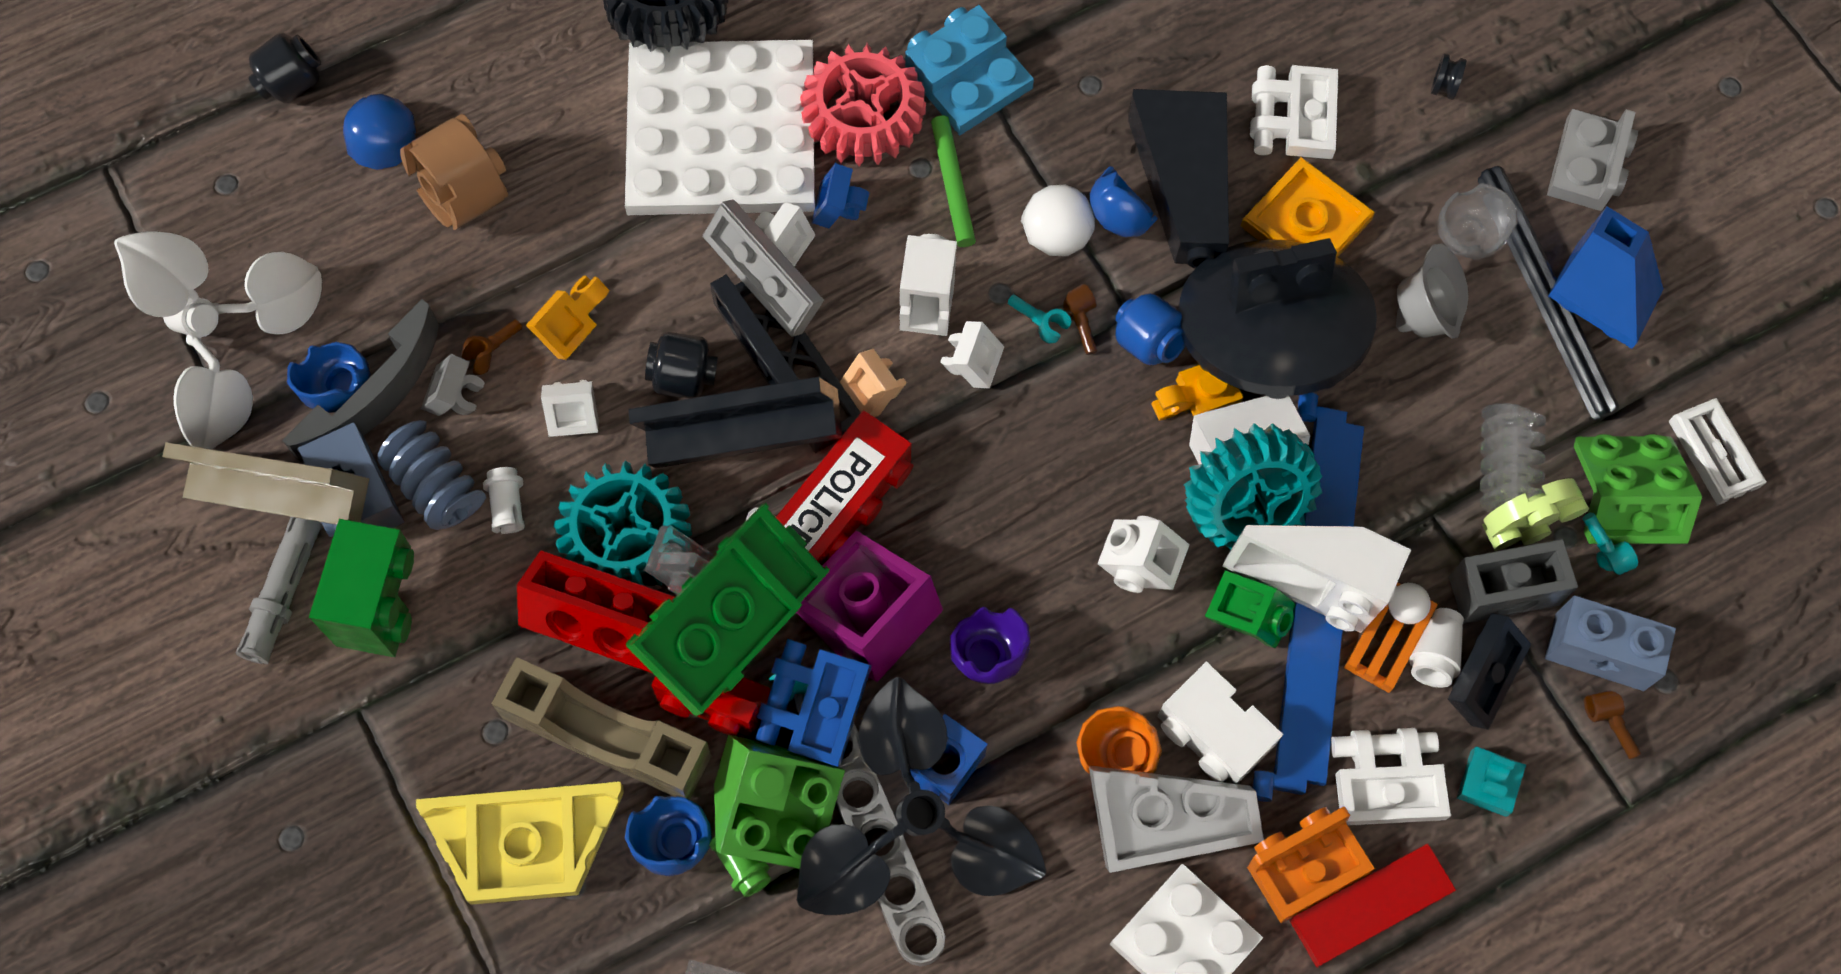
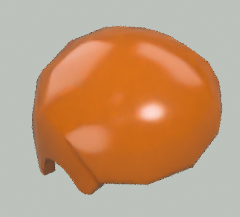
M1124 706L1097 710L1082 724L1076 742L1080 762L1084 770L1089 774V766L1154 773L1157 770L1162 753L1156 728L1143 715Z

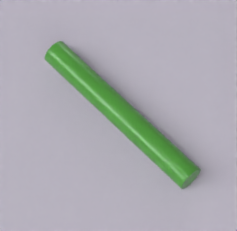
M944 115L937 116L931 120L957 246L969 247L975 244L976 240L949 117Z

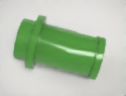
M716 836L711 840L709 846L712 851H715L734 881L731 886L735 892L741 891L744 897H749L762 890L771 881V877L767 873L770 867L766 862L719 854L716 851Z

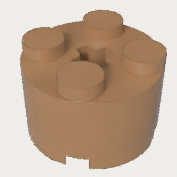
M463 114L447 120L400 149L401 160L408 176L417 172V177L422 187L416 191L432 214L447 228L453 225V230H457L508 197L507 189L499 176L506 172L502 159L492 147L483 148L477 140V133L472 123Z

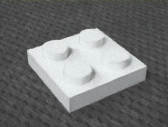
M1181 864L1112 940L1110 945L1141 974H1232L1263 937L1184 864Z

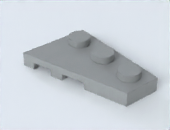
M1089 766L1105 867L1109 873L1256 844L1264 840L1257 793L1249 785Z

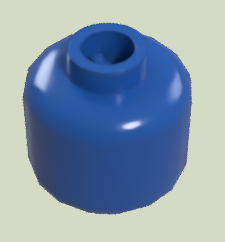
M1151 293L1141 295L1135 300L1129 299L1120 307L1116 315V340L1123 349L1144 364L1154 366L1160 363H1169L1177 358L1185 347L1181 334L1183 335V329L1181 328L1182 314L1167 301Z

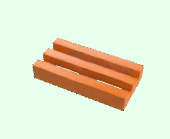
M1431 601L1428 615L1422 621L1413 625L1386 677L1378 672L1404 623L1394 618L1369 667L1362 665L1360 661L1387 613L1388 605L1364 629L1344 668L1390 693L1438 604Z

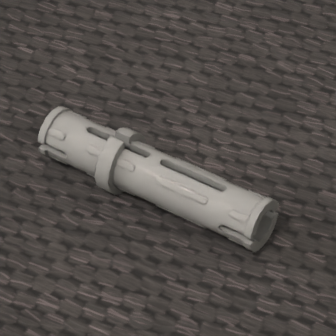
M290 517L259 597L253 598L249 607L252 615L245 634L235 652L241 658L258 664H268L278 633L282 625L289 622L292 615L289 607L310 557L314 542L323 526L321 522Z

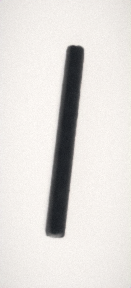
M1501 166L1484 170L1478 178L1480 188L1591 418L1601 420L1613 415L1619 409V404L1575 314L1567 311L1560 303L1548 297L1557 281V277L1505 170Z

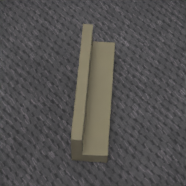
M165 442L162 457L190 463L182 498L337 525L339 519L361 523L370 478L329 468Z

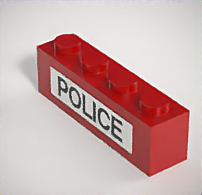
M863 410L776 518L785 527L790 525L805 540L807 544L804 547L823 566L843 546L844 542L856 531L861 523L864 526L872 523L883 506L881 498L891 486L896 489L899 488L908 478L913 469V464L910 463L912 443Z

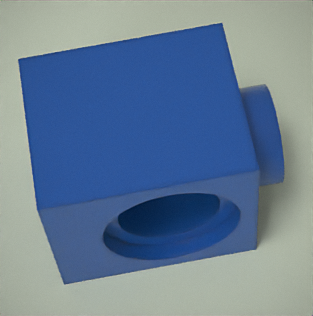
M944 714L942 718L947 728L948 739L943 753L952 755L959 764L958 768L953 773L947 775L938 774L931 767L925 770L911 769V773L915 781L920 784L921 790L934 792L941 800L950 805L986 756L988 744Z

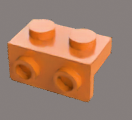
M1345 806L1333 813H1330L1327 807H1323L1299 822L1302 830L1287 838L1284 837L1282 832H1277L1254 847L1257 854L1252 858L1247 868L1280 923L1287 921L1374 871V866L1346 823L1351 815Z

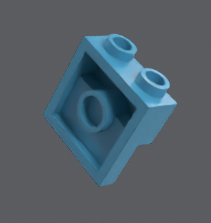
M980 5L970 11H967L964 7L954 10L946 18L943 28L932 35L927 30L919 32L910 40L907 46L908 50L905 51V68L915 67L917 81L922 82L926 97L942 115L949 117L950 125L959 136L1033 89L1034 78L1006 47L1007 36Z

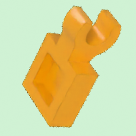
M584 275L572 287L570 295L566 291L557 290L526 326L558 359L567 360L597 326L588 314L607 296L610 290L598 277L590 280Z
M1198 365L1179 372L1176 378L1178 385L1167 386L1156 391L1155 394L1158 400L1153 401L1151 405L1159 421L1189 409L1194 416L1242 402L1243 396L1239 388L1221 381Z

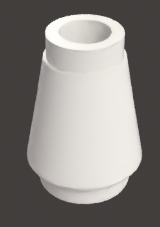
M1439 608L1434 611L1432 618L1409 658L1412 666L1411 674L1417 681L1431 687L1443 688L1450 686L1453 678L1460 675L1462 625L1464 618L1457 611L1448 608Z

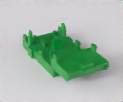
M767 503L761 505L731 537L728 538L726 536L718 545L717 555L694 578L689 577L682 585L683 590L672 601L670 599L664 601L649 616L653 621L649 622L639 635L634 634L626 642V647L694 716L702 714L722 692L726 693L735 687L744 677L741 671L799 610L803 599L829 573L830 569L827 566L823 567L804 547L807 544L805 540L790 525L785 527L768 510L769 505Z

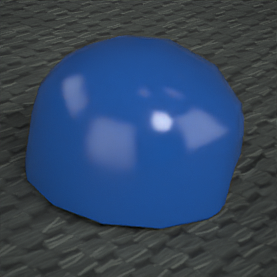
M384 94L369 95L367 98H361L348 110L344 118L343 136L347 153L361 166L376 170L397 166L402 162L400 149L416 139L414 114L399 99Z
M1112 166L1105 170L1091 188L1090 205L1093 215L1104 229L1120 237H1139L1158 219L1156 215L1153 216L1154 212L1134 193Z
M333 342L320 347L312 345L308 348V355L302 363L290 362L287 368V384L300 400L311 409L319 405L328 413H335L370 378L369 364L364 356L353 345Z
M655 796L646 808L640 812H631L627 821L625 840L638 863L654 874L670 877L692 869L703 859L710 848L712 827L702 807L688 798L682 796H669L665 798Z

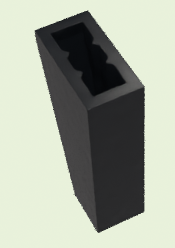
M1133 89L1128 122L1174 263L1188 264L1190 267L1196 268L1206 259H1215L1217 253L1226 252L1229 245L1227 93Z

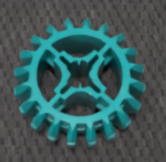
M1253 423L1245 434L1234 428L1232 438L1226 441L1215 437L1216 448L1212 452L1200 451V461L1202 464L1189 467L1191 480L1184 484L1187 496L1185 499L1187 511L1197 530L1205 538L1208 537L1217 548L1225 545L1232 549L1246 525H1306L1304 513L1317 510L1315 497L1323 493L1319 481L1323 477L1320 472V466L1314 459L1315 455L1308 444L1303 443L1290 429L1282 431L1281 428H1278L1273 423L1265 430Z
M626 460L621 466L620 473H613L611 466L604 463L602 467L604 476L598 479L592 473L586 471L584 479L587 486L584 489L576 485H570L569 493L575 502L561 501L559 504V511L565 518L556 520L554 523L556 532L562 535L556 541L558 551L567 554L565 556L567 560L645 586L643 580L651 577L656 585L661 586L664 580L660 570L665 568L668 571L677 572L679 566L673 555H687L689 550L687 543L682 539L692 535L691 524L685 521L691 514L688 505L680 503L683 498L681 490L677 486L668 488L670 482L668 476L664 473L652 479L651 467L646 464L636 474H633L631 463ZM621 498L619 502L612 506H602L611 500ZM644 500L652 503L663 514L662 531L653 529L651 522L642 519L644 515L642 508ZM631 522L633 528H625L626 524ZM586 526L594 528L597 535L604 537L602 545L605 552L602 558L586 548L584 543ZM614 529H622V531L620 534L616 535ZM633 551H647L637 558L625 561L627 556Z

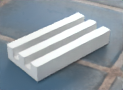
M1717 398L1675 414L1668 421L1717 506L1733 497L1734 499L1740 497L1747 491L1757 490L1767 482ZM1706 414V416L1708 417L1709 421L1711 422L1712 426L1714 427L1715 431L1720 437L1722 443L1724 444L1725 448L1727 449L1728 453L1733 459L1735 465L1737 466L1738 470L1743 476L1744 481H1740V479L1738 478L1737 474L1735 473L1733 467L1731 466L1730 462L1726 457V450L1724 449L1720 440L1715 439L1714 435L1712 434L1702 415Z

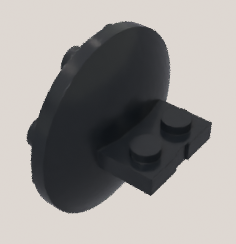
M1330 238L1309 243L1274 239L1249 241L1228 247L1226 252L1217 253L1213 260H1204L1191 273L1184 284L1179 302V311L1182 314L1181 328L1183 329V335L1181 334L1188 351L1203 370L1239 389L1264 394L1272 399H1283L1287 396L1308 394L1331 388L1361 365L1371 349L1377 322L1375 302L1368 286L1360 275L1347 263L1336 257L1337 251Z

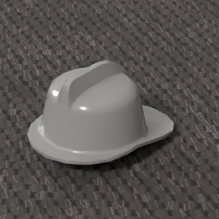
M1443 244L1432 245L1426 254L1422 267L1398 285L1397 300L1399 308L1396 319L1398 331H1413L1416 335L1423 338L1446 334L1451 339L1458 338L1460 326L1468 305V286L1464 271L1457 257L1447 246Z

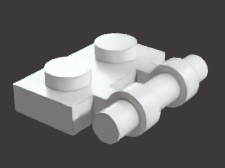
M1265 65L1258 68L1257 81L1252 85V101L1256 103V114L1250 122V136L1254 139V152L1256 154H1271L1273 151V140L1275 138L1286 139V155L1323 159L1333 158L1336 151L1338 69L1292 65L1289 81L1276 80V69L1272 66ZM1275 103H1288L1287 117L1274 116Z
M1399 728L1396 734L1371 735L1369 730L1351 731L1350 736L1331 738L1333 758L1352 757L1355 762V769H1339L1335 774L1339 808L1345 806L1351 815L1346 822L1347 825L1441 821L1451 817L1444 764H1422L1421 753L1438 752L1439 740L1436 732L1417 733L1415 728ZM1398 754L1401 759L1402 766L1376 768L1374 756Z

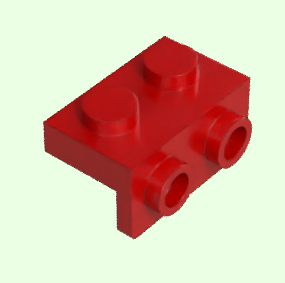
M655 676L651 686L658 701L661 702L660 706L670 713L688 718L692 713ZM742 678L731 691L722 692L697 717L709 721L708 725L723 734L737 736L738 733L754 738L761 719L757 718L761 703L767 704L771 689Z

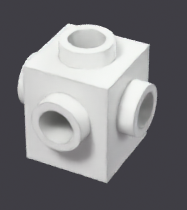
M1138 516L1136 520L1114 519L1098 565L1115 577L1114 583L1124 590L1135 593L1142 592L1143 588L1173 590L1190 544L1162 521L1152 517Z

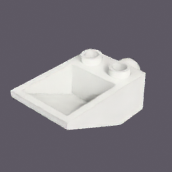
M1246 525L1222 567L1243 577L1277 588L1291 600L1326 616L1325 619L1329 624L1344 631L1355 630L1361 633L1386 605H1388L1392 616L1404 624H1415L1422 621L1428 615L1431 606L1427 591L1420 585L1404 583L1396 586L1411 549L1365 527Z

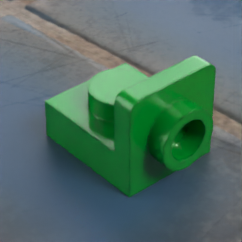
M1225 570L1205 617L1214 623L1252 636L1266 646L1275 649L1281 637H1284L1292 626L1295 603L1277 588Z

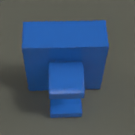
M835 163L820 183L813 214V224L830 229L839 216L850 220H857L860 210H866L870 192L860 187L849 186L852 168Z

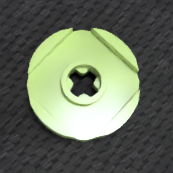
M1567 478L1542 486L1545 493L1530 498L1524 493L1489 513L1483 519L1485 524H1482L1494 550L1504 549L1520 540L1523 545H1530L1540 541L1552 533L1548 525L1558 520L1562 523L1586 513L1589 508L1575 480Z

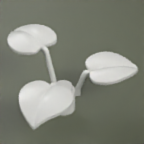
M158 231L139 232L119 237L114 243L121 261L124 285L134 305L145 314L163 317L165 324L171 330L186 334V343L194 346L209 365V369L191 366L182 372L174 390V409L181 432L190 446L212 450L237 433L247 422L253 406L252 390L242 374L229 369L220 371L219 361L203 344L201 337H205L213 332L218 324L219 314L248 313L255 310L258 326L266 333L286 334L297 330L309 320L318 305L322 290L321 273L317 266L294 254L285 252L268 253L259 257L251 264L245 277V291L252 302L243 304L212 303L209 300L199 298L198 293L194 290L207 278L208 263L200 247L193 241L177 234Z

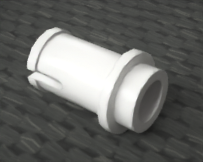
M499 467L489 470L487 472V479L483 482V489L489 492L492 515L491 527L494 533H499L500 531L501 534L514 533L523 530L525 527L522 519L519 488L523 486V478L517 475L515 468Z

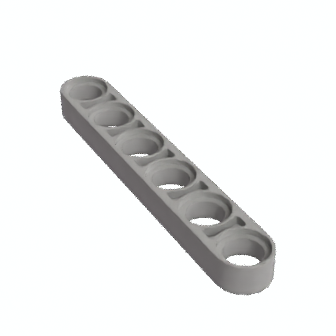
M795 694L794 696L798 714L800 713L805 694ZM853 724L849 737L853 743V749L848 757L842 759L840 767L845 770L836 805L844 824L856 827L865 836L870 830L875 828H883L889 831L898 823L877 774L872 772L863 761L858 744L859 733L855 724ZM856 780L868 783L874 793L870 803L860 808L848 805L843 798L845 787ZM902 834L894 839V846L891 851L879 857L888 865L890 879L903 876L912 881L915 886V895L905 905L892 904L886 898L885 893L877 902L903 959L912 965L926 966L935 962L942 954L945 934ZM923 925L933 930L937 939L933 951L926 955H916L908 949L905 938L908 931L914 926Z

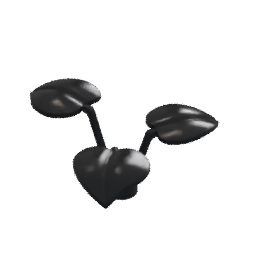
M901 677L892 679L874 696L865 711L858 734L860 754L872 772L878 775H890L901 770L902 779L909 789V794L902 798L897 806L896 819L898 824L869 846L865 835L854 826L846 824L831 825L817 832L807 843L800 862L796 900L798 905L807 911L822 915H845L866 909L874 904L886 891L890 881L888 865L875 853L905 832L912 836H924L940 828L952 839L959 841L951 854L952 871L958 882L965 889L977 895L996 896L1005 894L1027 883L1041 879L1046 874L1044 859L1037 842L1025 825L1012 813L996 806L976 807L966 815L963 832H961L945 818V807L941 798L932 791L920 789V784L913 778L911 769L925 770L938 762L946 749L948 739L947 728L944 719L936 707L916 692Z

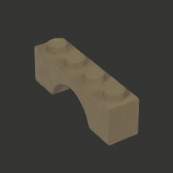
M518 657L515 658L491 703L502 719L672 796H682L690 800L712 757L706 741L659 720L647 721L616 710L580 691L564 678Z

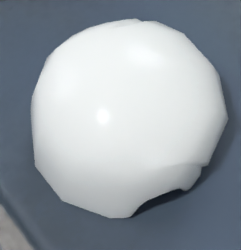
M1066 184L1050 185L1033 194L1021 217V223H1023L1029 244L1049 256H1069L1084 248L1095 229V218L1088 199L1078 189Z

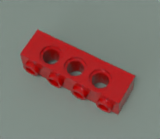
M540 550L516 585L518 626L652 673L626 647V642L634 634L639 635L641 630L649 622L653 621L649 616L664 601L668 599L672 601L675 597Z

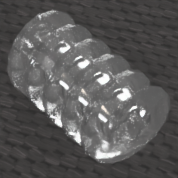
M1493 404L1483 408L1482 418L1485 421L1481 425V435L1484 438V441L1481 443V454L1485 458L1481 461V473L1484 477L1480 480V491L1484 495L1480 499V507L1491 513L1499 506L1526 493L1528 498L1545 493L1539 488L1530 487V485L1540 484L1545 481V472L1531 468L1545 462V454L1531 448L1540 447L1545 444V435L1532 430L1545 426L1546 417L1516 404Z

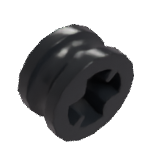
M1444 53L1435 73L1431 94L1437 95L1439 92H1445L1447 99L1454 100L1463 78L1467 60L1460 58L1459 61L1455 62L1450 59L1449 54Z

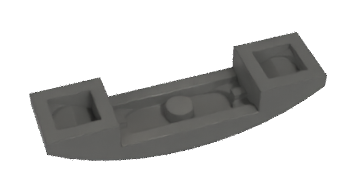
M421 299L388 333L397 350L333 416L317 405L282 440L298 461L305 464L298 450L299 447L353 422L362 435H366L380 424L406 397L423 372L437 338L439 324L428 303Z

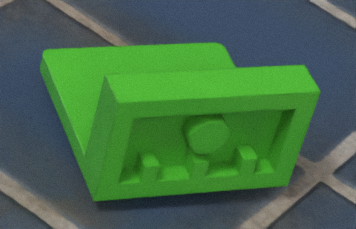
M1602 434L1595 437H1576L1574 449L1594 492L1588 513L1592 512L1595 514L1613 544L1622 541L1629 544H1688L1702 495L1673 438L1656 434L1646 436H1611ZM1585 524L1584 534L1588 543L1597 544Z

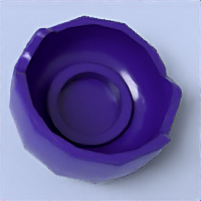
M981 607L970 617L961 620L950 636L951 660L954 665L971 680L984 684H997L1015 676L1026 660L1030 648L1029 625L1013 608H1008L1004 613H995L986 607Z

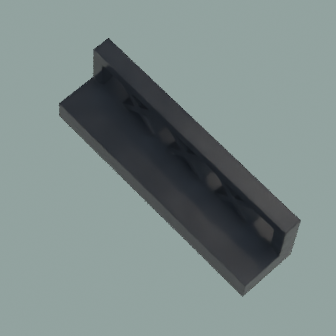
M727 274L711 282L710 287L715 307L769 385L799 380L793 371L794 365L798 364L815 368L820 378L838 389L839 405L848 415V418L841 422L843 436L861 412L805 331L803 334L793 336L794 339L790 352L780 351L768 335L769 327L785 329L772 317L767 309L765 315L752 312L743 297L752 293L743 282L734 285ZM799 346L801 347L805 355L797 354ZM839 439L809 443V445L816 454Z
M820 377L628 409L629 423L644 430L646 433L648 465L654 468L842 438L838 389Z

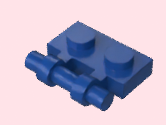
M787 639L781 659H775L771 671L776 676L767 704L761 703L757 718L761 719V723L755 740L775 746L782 726L794 730L787 751L840 767L872 665L819 649L814 668L811 669L801 665L807 645ZM795 681L808 684L799 714L786 710Z

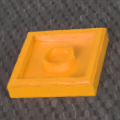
M1300 157L1243 218L1241 227L1258 240L1274 239L1309 243L1330 238L1337 251L1336 257H1339L1372 221L1375 212Z

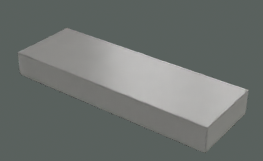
M734 199L723 201L702 237L791 337L803 334L824 299Z

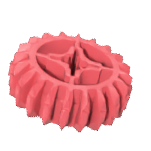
M867 43L863 48V52L855 53L848 44L844 56L841 57L831 51L828 56V64L817 61L814 67V75H807L804 82L805 91H802L800 96L802 107H804L801 112L803 123H811L808 127L809 136L814 138V142L820 141L821 150H823L824 154L826 155L836 150L837 159H839L840 163L851 155L855 156V162L859 167L863 163L864 157H872L873 161L879 165L882 161V153L885 152L896 159L899 154V145L910 148L913 143V134H919L922 129V118L926 114L924 86L922 82L917 81L915 67L905 68V60L902 55L890 60V53L886 46L878 54L872 53V49ZM842 89L843 96L836 100L835 106L827 109L829 100L836 92ZM898 100L900 103L898 110L886 121L883 114L890 110V104Z

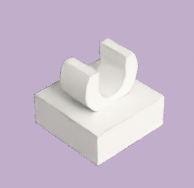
M787 202L783 203L776 215L762 211L755 220L757 226L793 266L796 265L815 237V233L801 208Z
M966 321L962 333L952 334L948 339L956 348L954 356L942 357L940 362L950 373L962 375L973 388L990 389L1004 346L983 322Z
M580 380L578 383L567 384L555 382L553 385L542 386L541 399L549 437L598 433L599 419L592 381Z

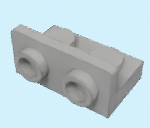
M1572 109L1566 119L1547 195L1599 211L1603 210L1612 195L1619 197L1625 187L1629 173L1628 169L1622 168L1624 158H1628L1631 155L1638 137V130L1632 129L1636 112L1626 109L1617 122Z

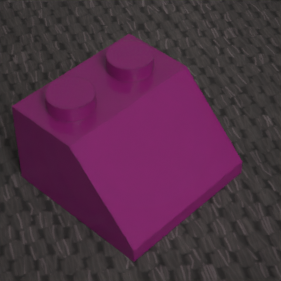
M856 530L844 542L843 546L823 564V567L827 566L830 569L829 573L801 602L802 606L796 613L837 655L872 665L869 678L878 682L939 616L943 608L930 575Z

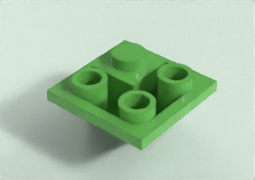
M728 735L714 783L716 851L719 854L800 869L801 857L809 840L821 829L830 825L845 770L841 767L787 751L788 749L778 745L773 746L760 741Z

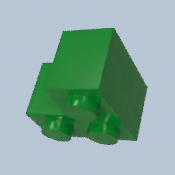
M344 519L338 520L309 615L314 624L336 647L396 657L399 643H405L408 639L412 617L408 613L409 609L398 596V591L402 579L407 580L411 574L414 564V551L402 532L393 528Z

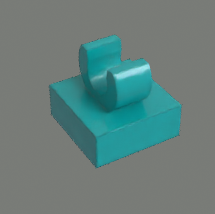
M1476 746L1470 751L1457 799L1507 817L1513 812L1526 765Z

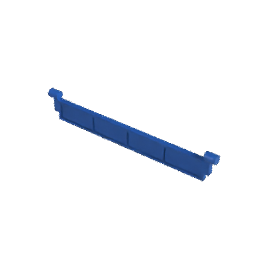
M1313 392L1299 395L1297 412L1302 421L1314 422L1311 450L1315 455L1314 459L1320 466V472L1323 476L1319 480L1323 493L1315 497L1317 510L1304 513L1306 525L1302 526L1354 527L1364 426L1346 423L1347 412L1317 406L1319 396ZM1295 601L1279 731L1284 735L1277 742L1274 773L1267 771L1254 772L1253 789L1256 790L1257 800L1263 802L1272 801L1273 790L1303 795L1306 793L1307 783L1319 786L1327 784L1343 630L1329 624L1325 619L1326 616Z

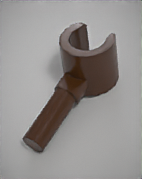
M1082 284L1068 292L1063 302V309L1078 327L1086 355H1091L1097 352V348L1089 326V320L1085 313L1096 308L1097 304L1090 288L1086 284Z
M515 319L488 338L471 336L465 340L461 358L467 361L475 359L473 374L482 375L489 371L492 352L499 348L503 342L522 330L521 323Z
M1614 691L1587 695L1584 698V706L1589 719L1592 722L1608 720L1611 729L1616 734L1628 758L1632 759L1639 756L1641 752L1622 717L1625 706L1621 695Z

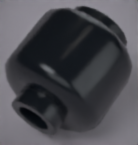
M279 33L249 56V64L253 74L248 79L254 89L266 100L273 96L282 103H290L319 81L320 76L317 67L321 65V61L311 46L298 34L292 38L285 33Z
M665 332L659 337L658 343L650 342L645 380L652 381L653 389L659 395L685 399L697 398L701 396L704 384L714 386L718 356L709 355V344L703 337Z

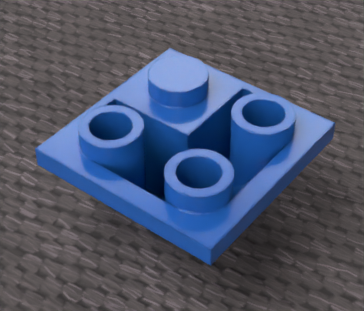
M1606 206L1575 246L1548 297L1560 303L1567 311L1579 315L1598 327L1610 338L1617 339L1632 349L1637 344L1664 289L1649 232Z

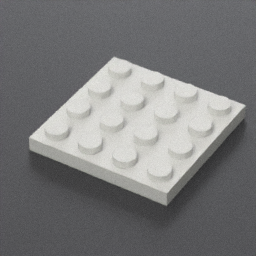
M813 40L690 42L688 50L682 46H675L671 48L670 52L665 47H657L654 51L650 52L646 44L633 48L632 44L629 43L625 209L627 215L716 214L723 201L732 199L746 213L778 212L784 202L799 206L802 212H814V138L809 136L808 127L811 123H803L801 112L804 107H802L800 101L802 91H805L804 82L807 75H814Z

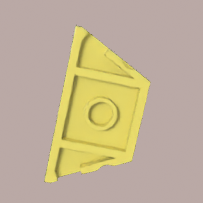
M621 782L416 799V808L427 823L437 842L436 845L455 875V880L465 899L473 905L579 895L624 791Z

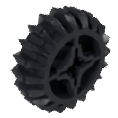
M603 0L607 21L610 23L611 29L618 33L619 39L630 40L633 48L646 44L650 52L654 51L657 47H665L670 52L671 48L675 46H682L688 50L689 43L692 41L704 43L706 34H717L718 25L725 22L727 3L729 2V0Z

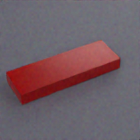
M1427 843L1295 915L1289 921L1317 968L1450 895L1456 889Z

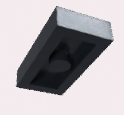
M1491 613L1481 634L1477 637L1474 648L1462 672L1455 680L1453 689L1448 697L1449 702L1473 727L1489 730L1531 646V643L1509 616Z

